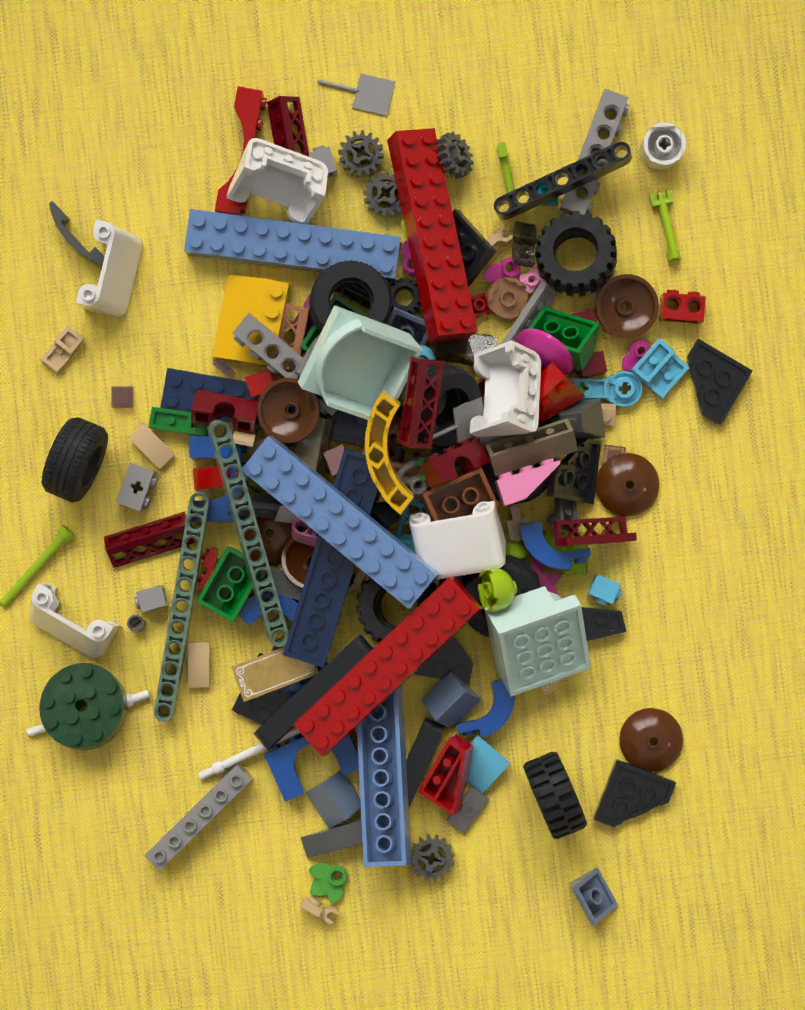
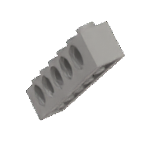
M604 89L578 160L589 156L591 151H599L614 144L612 143L614 135L619 136L623 125L619 123L621 116L626 117L630 107L629 104H626L629 97ZM608 111L613 112L616 118L609 120L606 118L605 113ZM605 131L608 134V138L605 140L600 139L597 133ZM601 159L596 165L603 167L607 163H605V159ZM582 168L578 170L577 175L583 176V171L587 169ZM595 179L565 193L559 211L567 212L570 215H573V211H579L580 215H585V212L590 213L593 203L590 202L592 194L597 195L601 183H598V179ZM581 189L586 192L587 196L580 199L576 196L575 192Z
M248 313L232 332L235 335L233 339L242 347L245 344L252 349L250 354L259 361L263 358L269 364L266 367L273 373L277 374L280 372L285 378L299 379L300 377L294 372L303 357L253 315ZM253 332L260 333L262 335L261 343L253 344L250 341V335ZM270 346L277 347L279 350L278 356L275 358L268 357L266 354L267 348ZM286 360L294 361L296 366L293 371L287 372L284 370L283 363ZM319 399L320 412L325 416L328 413L333 416L338 409L327 406L324 399Z
M237 763L145 854V857L160 871L254 777L240 763Z

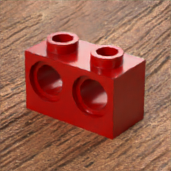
M667 290V293L664 292L661 295L659 321L703 323L706 296H700V292H688L687 295L679 294L678 290ZM667 301H674L677 304V309L674 311L668 309ZM688 303H696L698 311L691 312L688 309Z

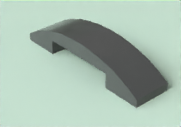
M51 201L49 203L50 211L62 236L83 257L102 266L104 261L103 254L96 247L90 252L85 249L64 226L70 219Z

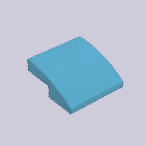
M659 338L631 370L658 398L662 399L689 369V366L674 354L675 351Z
M477 734L471 741L474 748L467 781L483 794L507 768L510 762Z

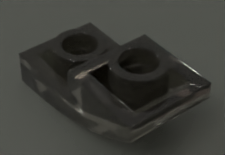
M519 221L515 222L512 243V260L514 265L533 268L535 265L536 225Z

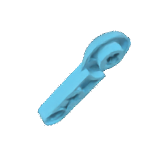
M627 371L617 372L605 379H570L576 387L580 386V383H584V386L588 387V390L584 392V398L606 399L623 407L635 404L641 397L643 390L640 379L632 372ZM623 383L628 384L627 387L630 386L631 389L627 391L626 395L621 394L622 391L619 392V387H622Z

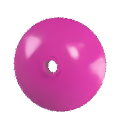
M524 329L516 337V343L535 351L539 355L541 372L552 362L566 376L573 369V358L570 352L552 335L538 329Z

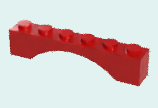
M238 86L234 109L243 128V155L248 142L252 138H256L257 132L262 130L263 118H260L261 111L266 109L267 98H264L262 90ZM234 172L227 183L218 190L215 212L242 216V213L246 214L248 201L240 203L227 199L228 189L235 175Z

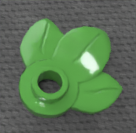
M318 863L310 867L309 873L316 878L312 883L310 894L315 896L327 895L331 903L338 901L344 893L343 885L348 880L347 870L343 866L335 865L331 867L327 863ZM335 872L341 873L342 877L340 879H335L333 874Z

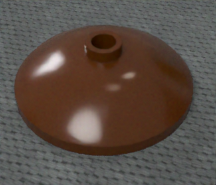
M623 274L611 278L601 287L596 298L595 310L600 324L607 332L620 338H634L644 334L652 327L658 316L659 302L654 288L645 279L632 274ZM622 304H626V311L621 310Z
M281 378L273 381L263 390L258 400L257 415L261 427L269 436H274L280 442L292 443L305 439L314 431L319 422L320 402L317 394L302 389L298 384L299 379ZM292 406L296 408V412L294 414H292L290 411Z
M622 453L609 458L601 466L596 479V492L603 506L612 513L620 516H635L650 508L656 500L659 492V477L654 466L646 458L634 453ZM629 480L633 483L631 489L626 487V482Z
M256 517L269 565L281 564L283 549L292 538V523L274 521L275 518ZM302 527L296 528L297 531L303 532ZM252 529L247 530L244 533V538H252L254 531ZM268 529L273 530L274 535L272 537L266 536ZM259 550L252 551L250 557L252 559L258 558Z
M292 537L282 552V569L287 579L293 585L303 589L315 547L297 542Z
M644 708L631 714L623 723L619 735L620 749L625 759L631 765L650 772L661 771L671 766L678 759L683 747V733L677 720L666 711L657 708ZM652 737L657 739L655 745H651L649 742Z

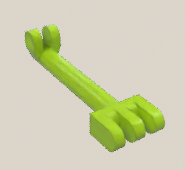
M500 142L497 146V153L506 192L509 193L515 189L506 144Z
M667 189L665 190L666 198L663 197L662 191H658V200H655L654 193H649V199L652 209L659 207L669 252L666 254L667 262L669 263L673 260H681V256L677 249L667 205L673 204L671 190Z

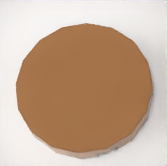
M511 277L499 278L494 281L487 290L486 296L487 306L491 313L498 318L508 320L519 316L529 299L524 284L518 279Z

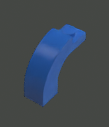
M541 522L521 525L518 528L522 545L527 554L536 563L547 569L570 571L572 569V561H574V565L586 563L587 559L591 557L590 547L568 552L557 551L550 547L544 538Z
M263 593L262 599L267 600L271 593ZM278 594L283 614L293 622L298 602ZM255 596L246 600L238 614L248 626L261 616Z
M502 679L491 681L494 700L490 711L481 718L457 723L458 733H463V736L475 734V730L479 729L480 736L484 737L494 733L505 724L512 713L515 695L510 696Z

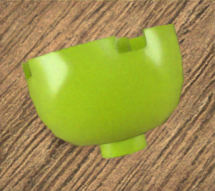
M490 568L481 570L479 578H482V584H478V592L483 608L489 607L486 611L487 613L506 609L510 606L514 599V594L517 592L516 582L512 581L511 576L502 569Z

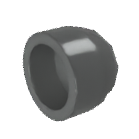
M132 615L127 621V626L133 632H141L145 628V620L139 615ZM139 622H141V624H140L139 626H137L135 629L133 628V627L136 626Z

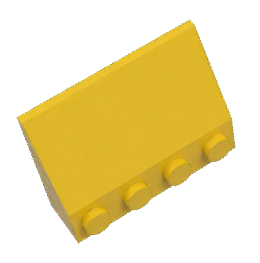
M228 274L212 357L267 368L266 366L269 363L263 358L260 361L250 354L252 349L246 344L243 347L233 339L235 335L232 332L250 313L279 337L285 303L288 302L290 284L270 279ZM253 332L250 335V341L253 344H259L262 341V335L258 332ZM268 347L266 350L267 356L275 358L277 347Z

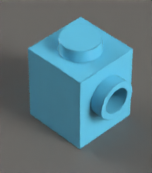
M595 574L587 594L596 597L595 602L606 606L607 603L613 604L614 600L618 601L622 589L619 588L621 584Z

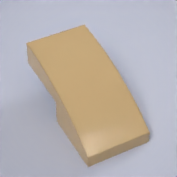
M66 326L54 340L52 347L41 358V362L58 375L77 351L84 338L69 326Z
M144 422L128 436L159 469L175 455Z
M255 430L254 434L235 431L233 435L234 443L254 447L258 431Z
M188 642V687H210V642Z

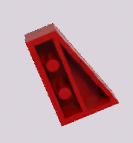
M553 362L541 372L538 425L585 397Z
M457 734L447 740L418 790L421 795L452 816L462 808L474 745Z

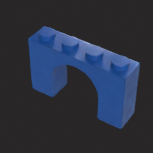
M189 436L191 459H216L209 436ZM235 444L241 468H243L246 462H243L242 454H246V446ZM229 446L223 447L220 451L221 457H226L230 454ZM235 467L230 468L232 477L236 474ZM236 488L233 492H242V489ZM226 494L219 499L211 500L207 522H234L232 515L227 514ZM195 500V504L199 507H203L206 503L205 500ZM238 515L239 519H243V517H246ZM193 517L191 522H202L199 517Z
M298 734L287 739L288 743L284 745L275 744L264 754L285 802L306 791L296 770L295 759L298 751L310 743L304 736L299 737ZM349 734L332 750L343 775L359 769L358 750Z

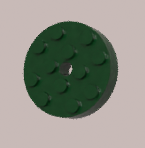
M90 663L73 664L58 671L47 682L40 698V718L45 730L56 742L74 750H93L110 742L121 730L127 715L126 693L120 681L106 669ZM85 701L87 702V709L81 712L79 709Z

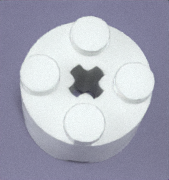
M662 122L655 124L647 131L641 142V156L648 167L657 170L669 169L676 165L682 157L686 148V139L683 132L671 123ZM660 143H663V146L667 148L663 150L662 147H659Z

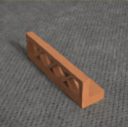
M285 303L279 338L288 345L284 339V333L292 328L295 333V340L289 346H293V349L302 356L303 350L300 348V345L306 336L310 308ZM289 309L300 311L298 321L294 324L288 318ZM286 322H288V324L290 325V327H288L287 329H285ZM277 348L276 356H275V357H277L278 354H279L278 348ZM292 360L286 366L283 364V368L287 372L293 371L296 366Z

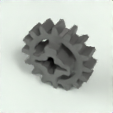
M361 130L360 135L353 131L352 138L346 135L347 142L340 143V146L344 149L338 150V154L343 156L339 159V162L345 163L343 169H350L351 176L357 172L358 178H361L362 173H365L368 177L370 170L376 173L377 169L375 166L382 165L379 158H384V153L379 152L383 149V145H377L379 138L372 139L371 132L365 136L364 130ZM357 141H362V142L359 143V144H356V145L353 144V143H355V142H357ZM370 145L375 150V156L369 151ZM362 150H364L365 156L362 155L359 158L357 152L360 153ZM347 152L353 156L352 163L347 158ZM363 164H369L368 166L360 167Z
M448 132L440 136L441 138L437 140L439 145L436 146L439 153L436 155L441 158L439 163L443 165L444 171H449L450 177L455 176L456 179L468 175L473 170L471 165L474 162L471 160L473 154L469 153L470 146L465 143L466 140H461L460 134L455 135L454 132Z
M389 171L386 172L385 176L378 172V178L371 176L372 183L366 182L365 186L368 190L363 191V195L368 196L364 199V203H370L368 210L375 209L374 215L377 216L379 213H382L383 218L386 217L387 213L394 217V211L401 213L400 200L397 202L394 197L397 193L395 176L391 177ZM388 181L391 184H383L382 182ZM375 188L377 196L372 199V191ZM382 192H390V198L386 196L382 198ZM389 205L390 208H382L380 206Z
M427 834L426 840L420 836V843L413 842L412 844L415 850H411V855H413L411 863H414L411 870H418L417 877H420L422 874L425 875V881L429 879V876L433 878V881H436V876L438 875L443 879L444 871L451 872L448 865H454V861L450 858L454 857L455 854L454 852H449L452 845H445L446 838H443L441 841L438 840V834L435 835L434 839L431 838L430 834ZM430 844L429 848L420 850L424 845ZM438 846L443 848L446 856L439 853ZM435 853V857L438 859H433L432 862H429L428 857L425 856ZM417 859L424 862L425 869L419 865ZM442 865L440 869L433 871L434 867Z

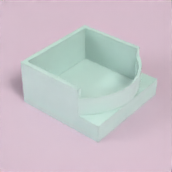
M334 305L298 380V384L306 391L321 395L327 406L369 420L375 401L383 389L398 400L407 382L410 357H419L422 348L410 333Z
M544 586L515 596L510 606L504 610L487 613L486 611L489 607H484L496 670L510 696L591 668L582 607L575 594L561 598L549 592Z

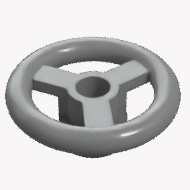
M415 461L405 464L397 472L401 481L404 484H408L415 493L410 502L421 501L419 495L431 490L427 481H422L421 470L417 475L411 477L403 476L409 469L417 467Z

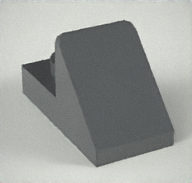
M554 498L555 513L549 516L546 522L553 525V521L577 519V505L575 501ZM561 525L562 530L570 531L565 525Z

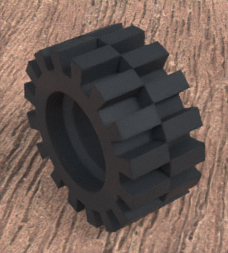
M400 278L389 284L392 295L391 313L394 307L412 315L416 314L421 308L417 282L415 280L412 281L411 278ZM401 290L411 292L413 297L411 303L405 306L400 305L396 301L397 293Z

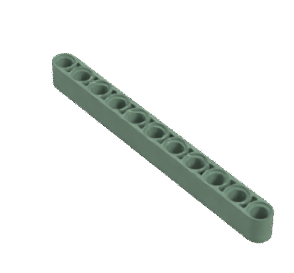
M214 420L209 424L208 434L268 640L274 646L283 647L286 645L289 633L229 425L225 422ZM223 425L224 433L221 436H215V428ZM229 446L230 454L226 457H221V449ZM235 467L236 474L232 478H228L226 476L227 470ZM236 488L242 489V494L239 498L232 497V493ZM242 509H247V516L243 519H239V511ZM252 529L254 531L252 538L245 539L244 533ZM259 550L258 558L250 559L251 552ZM264 570L265 576L261 580H257V572ZM271 591L270 597L267 600H263L261 597L263 592ZM276 611V617L268 620L269 612ZM277 631H282L281 638L278 640H274V633Z
M204 491L194 493L190 497L154 708V716L161 722L169 721L176 711L211 503L209 494ZM200 495L205 498L206 503L203 507L195 504L196 496ZM193 517L201 519L202 525L200 528L192 526L191 520ZM195 538L198 541V548H190L188 546V539ZM186 559L193 560L195 563L194 569H187L184 566V561ZM181 581H189L191 583V590H183L181 588ZM179 601L185 602L188 606L187 611H180L177 603ZM174 623H182L184 631H175ZM172 643L180 646L181 651L179 653L171 651L170 645ZM167 665H175L177 668V673H169L167 671ZM170 685L174 693L171 695L166 694L163 691V686ZM160 707H168L170 714L163 715L160 712Z

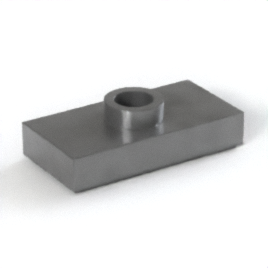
M471 786L464 795L461 810L454 816L450 815L447 822L462 833H465L489 798Z

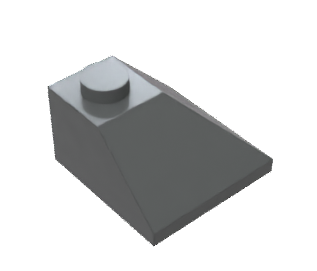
M600 398L577 401L559 412L560 420L568 418L573 428L576 442L580 441L581 438H605Z

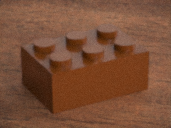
M482 467L419 495L427 514L431 518V522L473 515L474 507L483 501H495L496 508L499 507Z

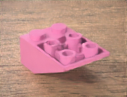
M551 458L539 463L540 467L534 469L533 465L520 468L518 474L512 475V472H507L499 475V480L495 481L502 507L526 499L557 468L560 460L554 462V459Z

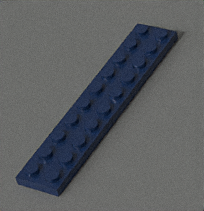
M167 368L160 408L191 412L197 390L252 399L254 401H258L260 397L252 398L246 381ZM317 394L319 399H323L321 395ZM292 406L290 409L292 414L296 412V408L294 406ZM337 410L333 416L329 413L326 415L334 418L330 440L365 445L363 435L366 433L354 415L341 410ZM226 415L215 418V420L233 423V419ZM259 419L257 421L256 427H261Z
M345 448L334 487L370 516L378 489L371 478L366 455ZM318 535L283 655L324 668L355 564L320 535Z

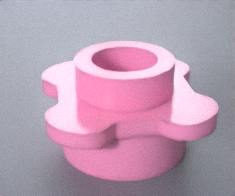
M531 268L530 272L522 274L519 278L520 282L524 283L528 293H533L541 281L544 282V279L538 275L536 268Z

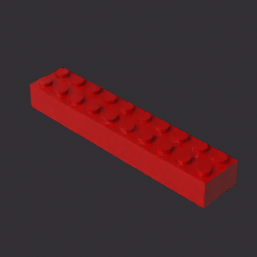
M435 128L395 131L387 140L429 343L468 339L478 330L443 165H440L441 158L436 155L439 151L436 149L438 142Z
M454 576L449 577L293 725L321 757L329 754L484 608Z

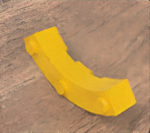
M383 389L375 401L367 423L365 455L371 478L385 501L401 515L413 499L414 492L401 481L390 460L388 431L392 418L401 402Z

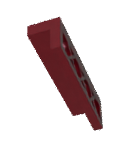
M278 96L268 101L267 105L274 144L296 152L295 144L297 143L301 147V154L310 157L300 98ZM287 102L293 103L294 113L288 109ZM292 122L297 126V134L292 130Z
M416 356L410 357L398 438L399 444L408 448H432L444 361L428 360ZM428 365H436L435 375L429 378L427 375ZM430 386L433 390L432 396L428 400H426L424 397V391ZM427 408L430 412L429 418L423 422L421 412ZM424 430L426 433L425 443H417L418 434Z
M181 512L104 536L105 550L113 568L182 547L183 539L179 540L175 537L177 534L184 533L186 513ZM189 538L188 545L193 544L194 538ZM158 540L167 541L165 545H155ZM139 546L147 547L145 551L140 553L134 551ZM119 552L126 554L124 558L117 560L113 555Z
M626 516L553 521L555 547L637 541L636 532L627 533ZM615 521H619L620 534H616L611 529ZM598 522L605 528L600 535L594 530ZM580 524H583L587 529L583 536L577 531ZM561 525H565L570 530L567 536L563 538L561 537Z

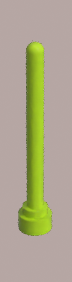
M62 525L58 529L57 538L0 600L2 607H6L63 543L66 544L72 541L75 534L69 528Z

